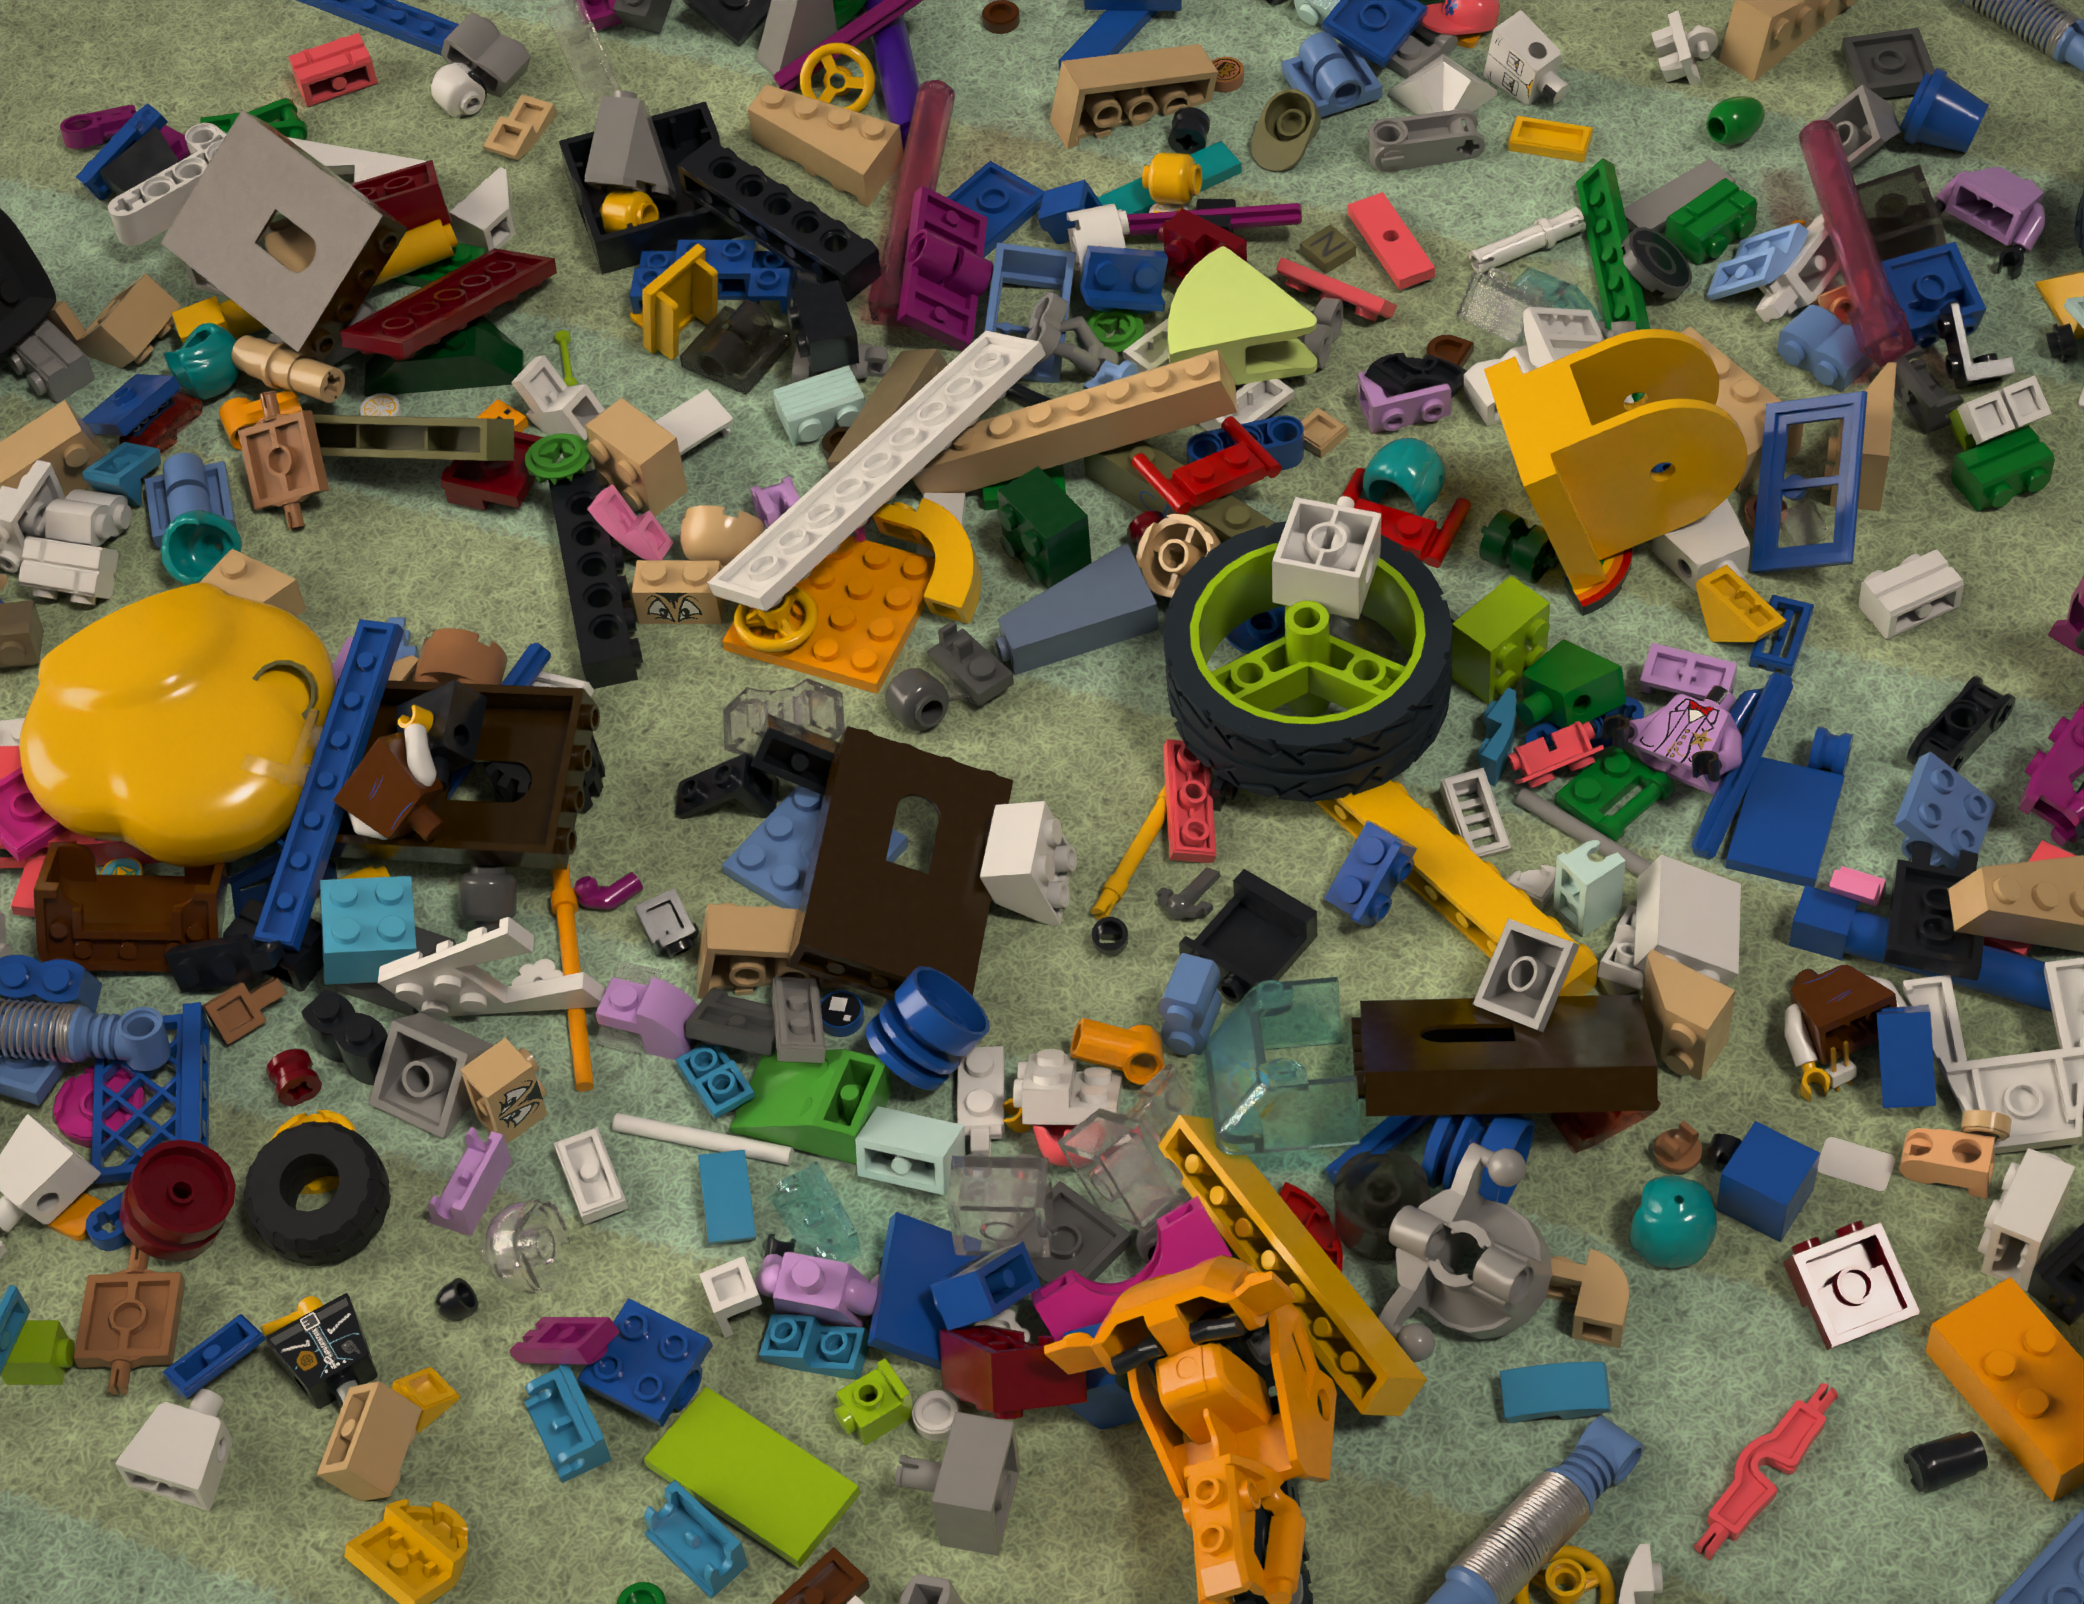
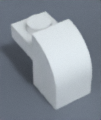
M545 355L535 357L511 382L531 408L526 414L528 419L541 431L550 435L568 433L577 435L586 441L588 436L585 425L605 411L586 384L567 386Z

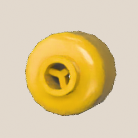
M1157 153L1150 165H1145L1143 169L1142 185L1144 189L1149 190L1150 197L1156 203L1188 204L1193 196H1197L1200 193L1202 169L1199 164L1195 163L1190 154Z
M612 191L606 196L599 210L606 234L626 229L629 223L637 226L659 220L657 206L650 196L642 191Z

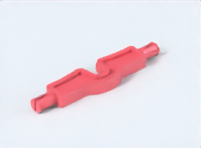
M1821 1383L1807 1403L1797 1400L1771 1433L1756 1438L1745 1447L1737 1460L1733 1482L1709 1511L1707 1524L1710 1527L1694 1545L1696 1552L1702 1554L1705 1550L1704 1557L1711 1560L1727 1538L1732 1541L1738 1540L1749 1524L1774 1500L1777 1487L1759 1470V1467L1768 1465L1787 1475L1796 1472L1809 1447L1824 1429L1826 1417L1823 1414L1833 1401L1838 1398V1393L1833 1387L1828 1391L1829 1385Z

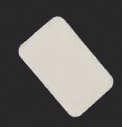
M1829 1137L1825 1140L1820 1155L1818 1172L1877 1191H1883L1887 1188L1895 1164V1158L1893 1155L1835 1137Z

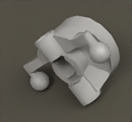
M1471 1143L1458 1166L1451 1189L1441 1191L1420 1204L1418 1208L1412 1205L1403 1207L1393 1219L1389 1231V1241L1397 1247L1396 1266L1397 1279L1400 1286L1387 1302L1378 1319L1413 1362L1428 1359L1435 1347L1433 1333L1426 1325L1411 1323L1402 1326L1403 1322L1418 1307L1428 1311L1454 1332L1481 1340L1506 1336L1526 1324L1545 1300L1552 1278L1550 1249L1540 1229L1510 1205L1486 1200L1478 1193L1484 1167L1488 1168L1492 1181L1497 1185L1511 1187L1520 1183L1525 1177L1527 1168L1524 1158L1516 1150L1503 1148L1493 1152L1479 1144ZM1478 1243L1485 1252L1477 1261L1473 1277L1468 1274L1457 1275L1460 1259L1470 1247Z

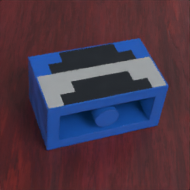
M1023 1241L978 1255L934 1282L930 1287L934 1295L935 1306L942 1315L947 1330H952L996 1316L1041 1287V1284Z

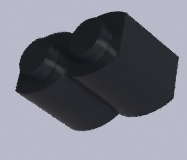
M323 990L301 1011L315 1048L327 1059L344 1063L349 1074L356 1080L374 1086L388 1037L385 1028L375 1018L363 1013H356L352 1004L342 995Z

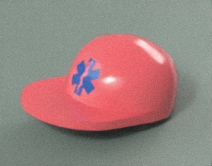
M1445 0L1444 3L1426 5L1428 7L1427 15L1420 23L1429 30L1447 35L1486 32L1492 30L1497 25L1500 3L1499 0Z

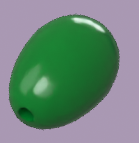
M1747 96L1731 97L1721 101L1708 114L1706 128L1709 136L1715 142L1725 146L1745 142L1761 127L1765 117L1764 106L1757 99Z

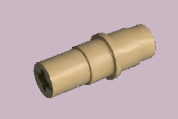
M244 335L233 346L231 360L234 367L246 372L251 377L262 380L269 388H283L294 393L305 394L326 403H332L337 400L344 389L345 376L339 368L302 355L285 342L274 343L263 338Z

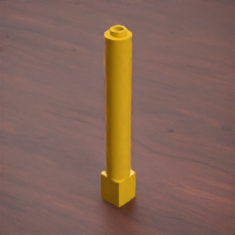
M437 219L406 231L372 287L454 256L452 248L459 244L451 224L443 226L441 220ZM216 296L171 312L183 344L191 332L203 323H214L225 328L234 336L235 340L244 335L267 328L233 300L229 299L219 303Z

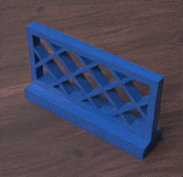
M201 1002L183 1004V1013L162 1016L166 1031L177 1029V1038L170 1043L171 1053L165 1063L176 1070V1076L163 1088L150 1080L161 1067L151 1071L139 1072L128 1066L125 1060L117 1058L115 1060L108 1058L99 1059L95 1057L91 1164L101 1174L93 1182L94 1184L130 1180L143 1154L163 1140L168 1142L180 1139L199 1142L209 1148L210 1024ZM122 1069L133 1079L116 1094L106 1085L107 1081L117 1071ZM143 1085L155 1093V1095L138 1110L126 1100ZM166 1101L176 1111L166 1123L160 1126L149 1116ZM120 1107L132 1115V1117L114 1132L105 1125V1120ZM140 1124H144L155 1133L139 1148H136L125 1139ZM118 1145L131 1154L120 1166L104 1167V1158Z

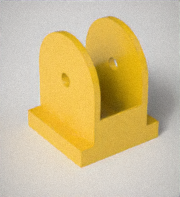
M1642 329L1622 333L1527 373H1523L1516 356L1484 369L1523 486L1573 590L1588 588L1607 580L1600 560L1686 526L1713 511L1733 492L1745 471L1747 445L1738 423L1728 412L1715 405L1720 384L1714 361L1703 345L1683 333L1665 329ZM1631 394H1645L1637 402H1624L1625 399ZM1660 463H1671L1670 467L1662 472H1651L1652 468Z

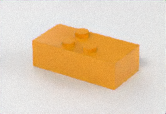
M2012 1277L2007 1278L1933 1322L1925 1352L2050 1500L2054 1502L2084 1484V1360Z

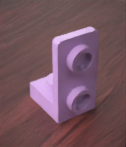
M1367 371L1358 373V401L1372 434L1383 431H1396L1404 426L1425 421L1433 422L1451 415V389L1449 384H1442L1390 397V393L1365 376Z

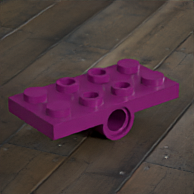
M923 185L914 192L897 321L963 352L973 343L978 297L986 290L993 275V263L983 258L988 218Z

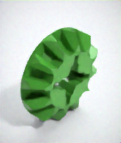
M1113 308L1112 311L1108 312L1095 310L1085 318V321L1099 341L1104 344L1103 347H1108L1117 353L1123 352L1145 334L1143 320L1137 313L1129 309ZM1119 327L1120 335L1114 334L1111 338H1106V333L1111 334Z
M568 433L552 434L539 439L531 445L525 455V464L529 475L536 476L539 483L549 479L554 485L562 479L572 482L573 475L585 474L586 465L591 463V454L587 447L588 443L583 438ZM563 453L564 458L561 459L560 463H556L557 459L560 458V454Z

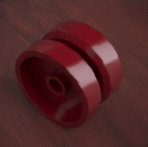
M178 1139L159 1143L143 1154L121 1198L119 1217L126 1236L139 1250L156 1259L176 1262L197 1257L212 1246L234 1204L236 1184L231 1169L216 1151L199 1142Z

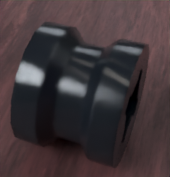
M1185 107L1176 111L1168 137V144L1171 149L1176 153L1190 155L1204 149L1210 129L1208 115L1195 107Z

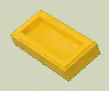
M1517 116L1508 142V151L1584 163L1592 140L1593 127Z

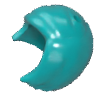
M214 323L199 325L191 332L180 349L174 352L163 353L171 374L193 398L206 400L222 394L237 381L241 370L234 367L231 360L232 349L236 343L234 336L225 328Z
M1416 438L1396 439L1386 444L1372 457L1364 473L1363 488L1369 500L1379 504L1385 490L1390 485L1396 484L1411 498L1416 515L1422 517L1428 507L1438 499V495L1444 485L1445 467L1439 454L1432 446L1426 444L1425 441Z
M204 510L188 511L176 516L175 520L170 522L162 538V547L160 548L162 563L169 574L183 585L199 583L231 549L241 552L242 540L236 527L224 517Z
M1664 1175L1649 1180L1642 1191L1641 1206L1635 1212L1631 1224L1628 1241L1632 1249L1637 1251L1638 1255L1644 1258L1646 1263L1660 1268L1687 1267L1699 1262L1707 1254L1717 1230L1716 1210L1708 1190L1700 1183L1681 1176Z

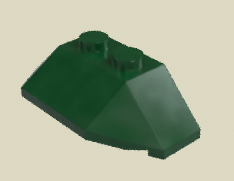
M485 316L477 317L468 322L466 328L452 331L441 337L442 340L439 343L427 345L416 351L415 356L412 358L394 360L390 355L374 354L366 363L365 397H370L379 393L394 395L512 385L511 382L523 370L524 353L521 348Z

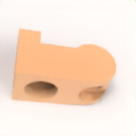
M1912 1129L1907 1132L1899 1165L1900 1173L1909 1180L1924 1184L1941 1183L1968 1188V1195L1988 1199L1995 1164V1137L1944 1129Z

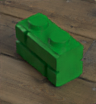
M1724 178L1668 216L1665 237L1683 253V256L1694 264L1700 265L1710 257L1718 258L1731 242L1739 237L1745 239L1753 232L1757 223L1758 203L1753 196L1744 190L1740 191L1736 184Z
M2027 425L1955 455L1950 478L1952 483L1965 495V498L1976 511H1981L1990 506L1999 508L2026 491L2035 493L2042 490L2051 480L2055 458L2053 452L2044 442H2040L2039 436Z

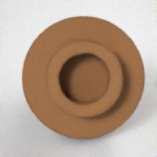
M1683 1120L1679 1124V1129H1670L1660 1134L1654 1145V1156L1658 1164L1674 1173H1684L1694 1169L1699 1164L1702 1156V1145L1698 1139L1699 1133Z

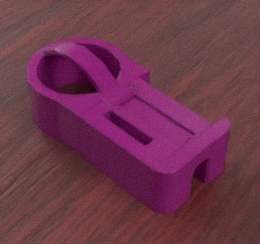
M126 105L68 117L60 123L64 144L66 147L73 149L102 144L104 140L111 139L136 113L135 106Z

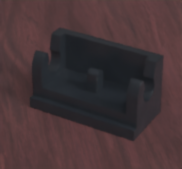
M2084 1223L2033 1269L2027 1293L2068 1326H2071L2084 1313Z

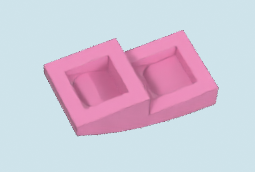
M613 484L600 491L587 509L615 540L644 560H662L674 543L650 510L637 517Z
M1841 866L1840 871L1834 870L1829 890L1830 893L1878 907L1886 893V879Z

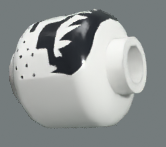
M452 63L443 66L436 72L431 85V94L447 114L454 118H460L475 114L481 109L487 97V87L483 80L469 66L463 63Z

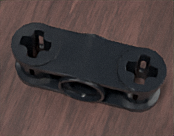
M1973 676L1960 694L1947 705L1943 712L1917 735L1908 751L1907 761L1915 765L1919 757L1931 751L1958 773L1962 765L1992 732L1998 730L2007 720L2013 710L2016 698L2009 693L2002 695L1984 685V680L1981 677Z

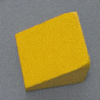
M431 1366L394 1380L391 1388L422 1408L416 1425V1434L425 1429L460 1399V1395Z

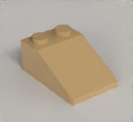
M1888 362L1864 390L1868 394L1858 509L1881 510L1890 453L1897 364L1893 362ZM1840 419L1838 437L1829 436L1826 462H1834V465H1825L1824 477L1839 475L1844 419ZM1838 485L1823 487L1822 490H1830L1829 506L1836 507Z

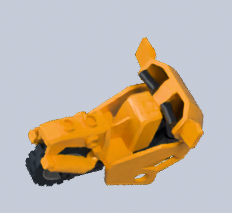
M1225 1255L1202 1261L1192 1268L1174 1274L1160 1275L1133 1285L1117 1299L1094 1338L1087 1333H1071L1064 1336L1060 1341L1045 1345L1044 1354L1068 1375L1105 1367L1111 1375L1121 1376L1127 1373L1132 1401L1175 1496L1182 1504L1184 1518L1193 1531L1198 1604H1313V1593L1309 1590L1308 1584H1311L1310 1573L1304 1563L1310 1560L1305 1543L1306 1520L1302 1516L1297 1483L1290 1479L1299 1477L1319 1483L1330 1480L1337 1397L1336 1386L1332 1378L1318 1367L1302 1316L1292 1303L1295 1301L1294 1291L1273 1271L1258 1272L1246 1261ZM1155 1358H1158V1360L1155 1363V1378L1153 1372L1148 1366V1362ZM1276 1386L1277 1395L1270 1397L1269 1388ZM1318 1396L1322 1405V1416L1318 1408Z

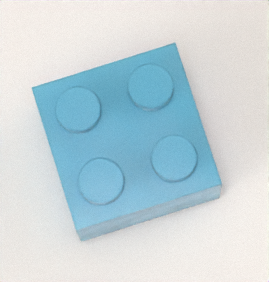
M411 876L320 880L325 985L378 982L380 966L416 953Z

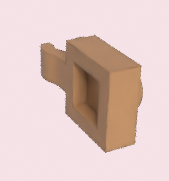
M272 976L257 985L250 992L245 984L240 982L202 1006L222 1041L229 1045L265 1023L266 1019L260 1009L281 998L287 992L278 978L274 979Z

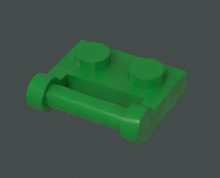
M1612 745L1594 763L1586 767L1556 793L1555 804L1576 819L1617 842L1624 836V829L1658 799L1665 800L1675 791V785L1665 773L1660 771L1654 772L1624 749H1619ZM1638 784L1644 788L1613 816L1604 815Z

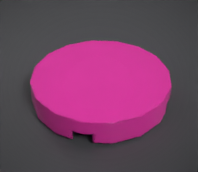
M95 1065L86 1068V1073L81 1074L77 1078L73 1075L64 1082L55 1096L53 1113L61 1133L71 1143L86 1148H92ZM120 1069L107 1081L106 1086L117 1094L133 1078ZM143 1086L138 1088L126 1100L138 1110L147 1103ZM119 1107L105 1120V1125L116 1132L132 1115Z

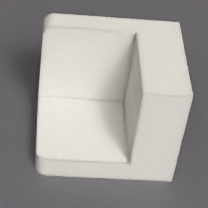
M744 1256L699 1274L724 1338L734 1335L728 1321L729 1317L763 1304Z

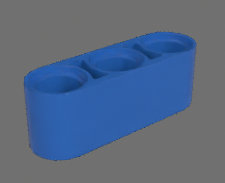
M1283 415L1241 424L1282 466V470L1296 467L1302 462L1304 457V428L1301 421L1297 418ZM1222 428L1195 434L1187 443V464L1236 445V443Z

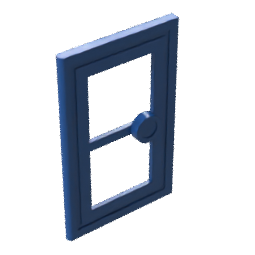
M1858 391L1766 403L1751 572L1768 573L1853 564L1868 392ZM1844 419L1839 475L1805 479L1798 474H1792L1784 480L1789 425ZM1838 485L1833 542L1778 548L1783 495L1792 501H1798L1806 495L1808 488Z

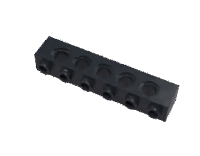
M710 139L677 164L683 194L801 272L813 271L819 284L839 280L846 302L851 301L881 276L879 250L871 240L863 239L848 229L842 221L834 220L820 211L813 202L805 201L794 194L785 184L777 183L765 175L759 167L751 166L739 158L730 148H724Z
M597 469L586 471L585 474H574L572 482L562 479L554 485L549 479L580 658L586 682H589L593 689L638 680L635 664L643 663L639 639H630L629 632L637 631L632 606L624 608L623 601L631 600L626 575L618 577L617 570L625 569L620 544L612 546L611 540L614 538L587 510L600 491L609 487V485L600 486Z

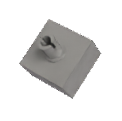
M955 1412L942 1463L901 1455L899 1464L902 1466H897L896 1487L934 1492L932 1505L940 1546L999 1556L1021 1469L1015 1425L1013 1421Z

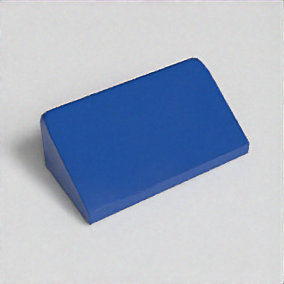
M239 1314L165 1369L163 1374L174 1392L179 1397L187 1399L266 1339L247 1318Z

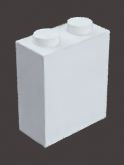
M1660 855L1638 876L1634 967L1646 971L1647 955L1653 949L1703 975L1727 985L1739 974L1741 884Z

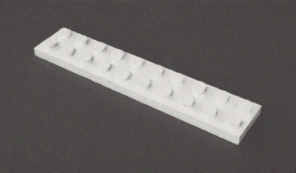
M991 331L982 333L707 582L714 596L766 612L778 605L789 590L798 582L806 579L814 567L826 556L837 551L840 544L850 534L864 526L875 511L884 503L891 501L899 489L911 478L919 475L936 455L949 448L952 441L967 427L975 424L979 416L994 402L1002 399L1006 395L1007 390L1020 378L1028 375L1033 370V366L1046 355L1041 343Z

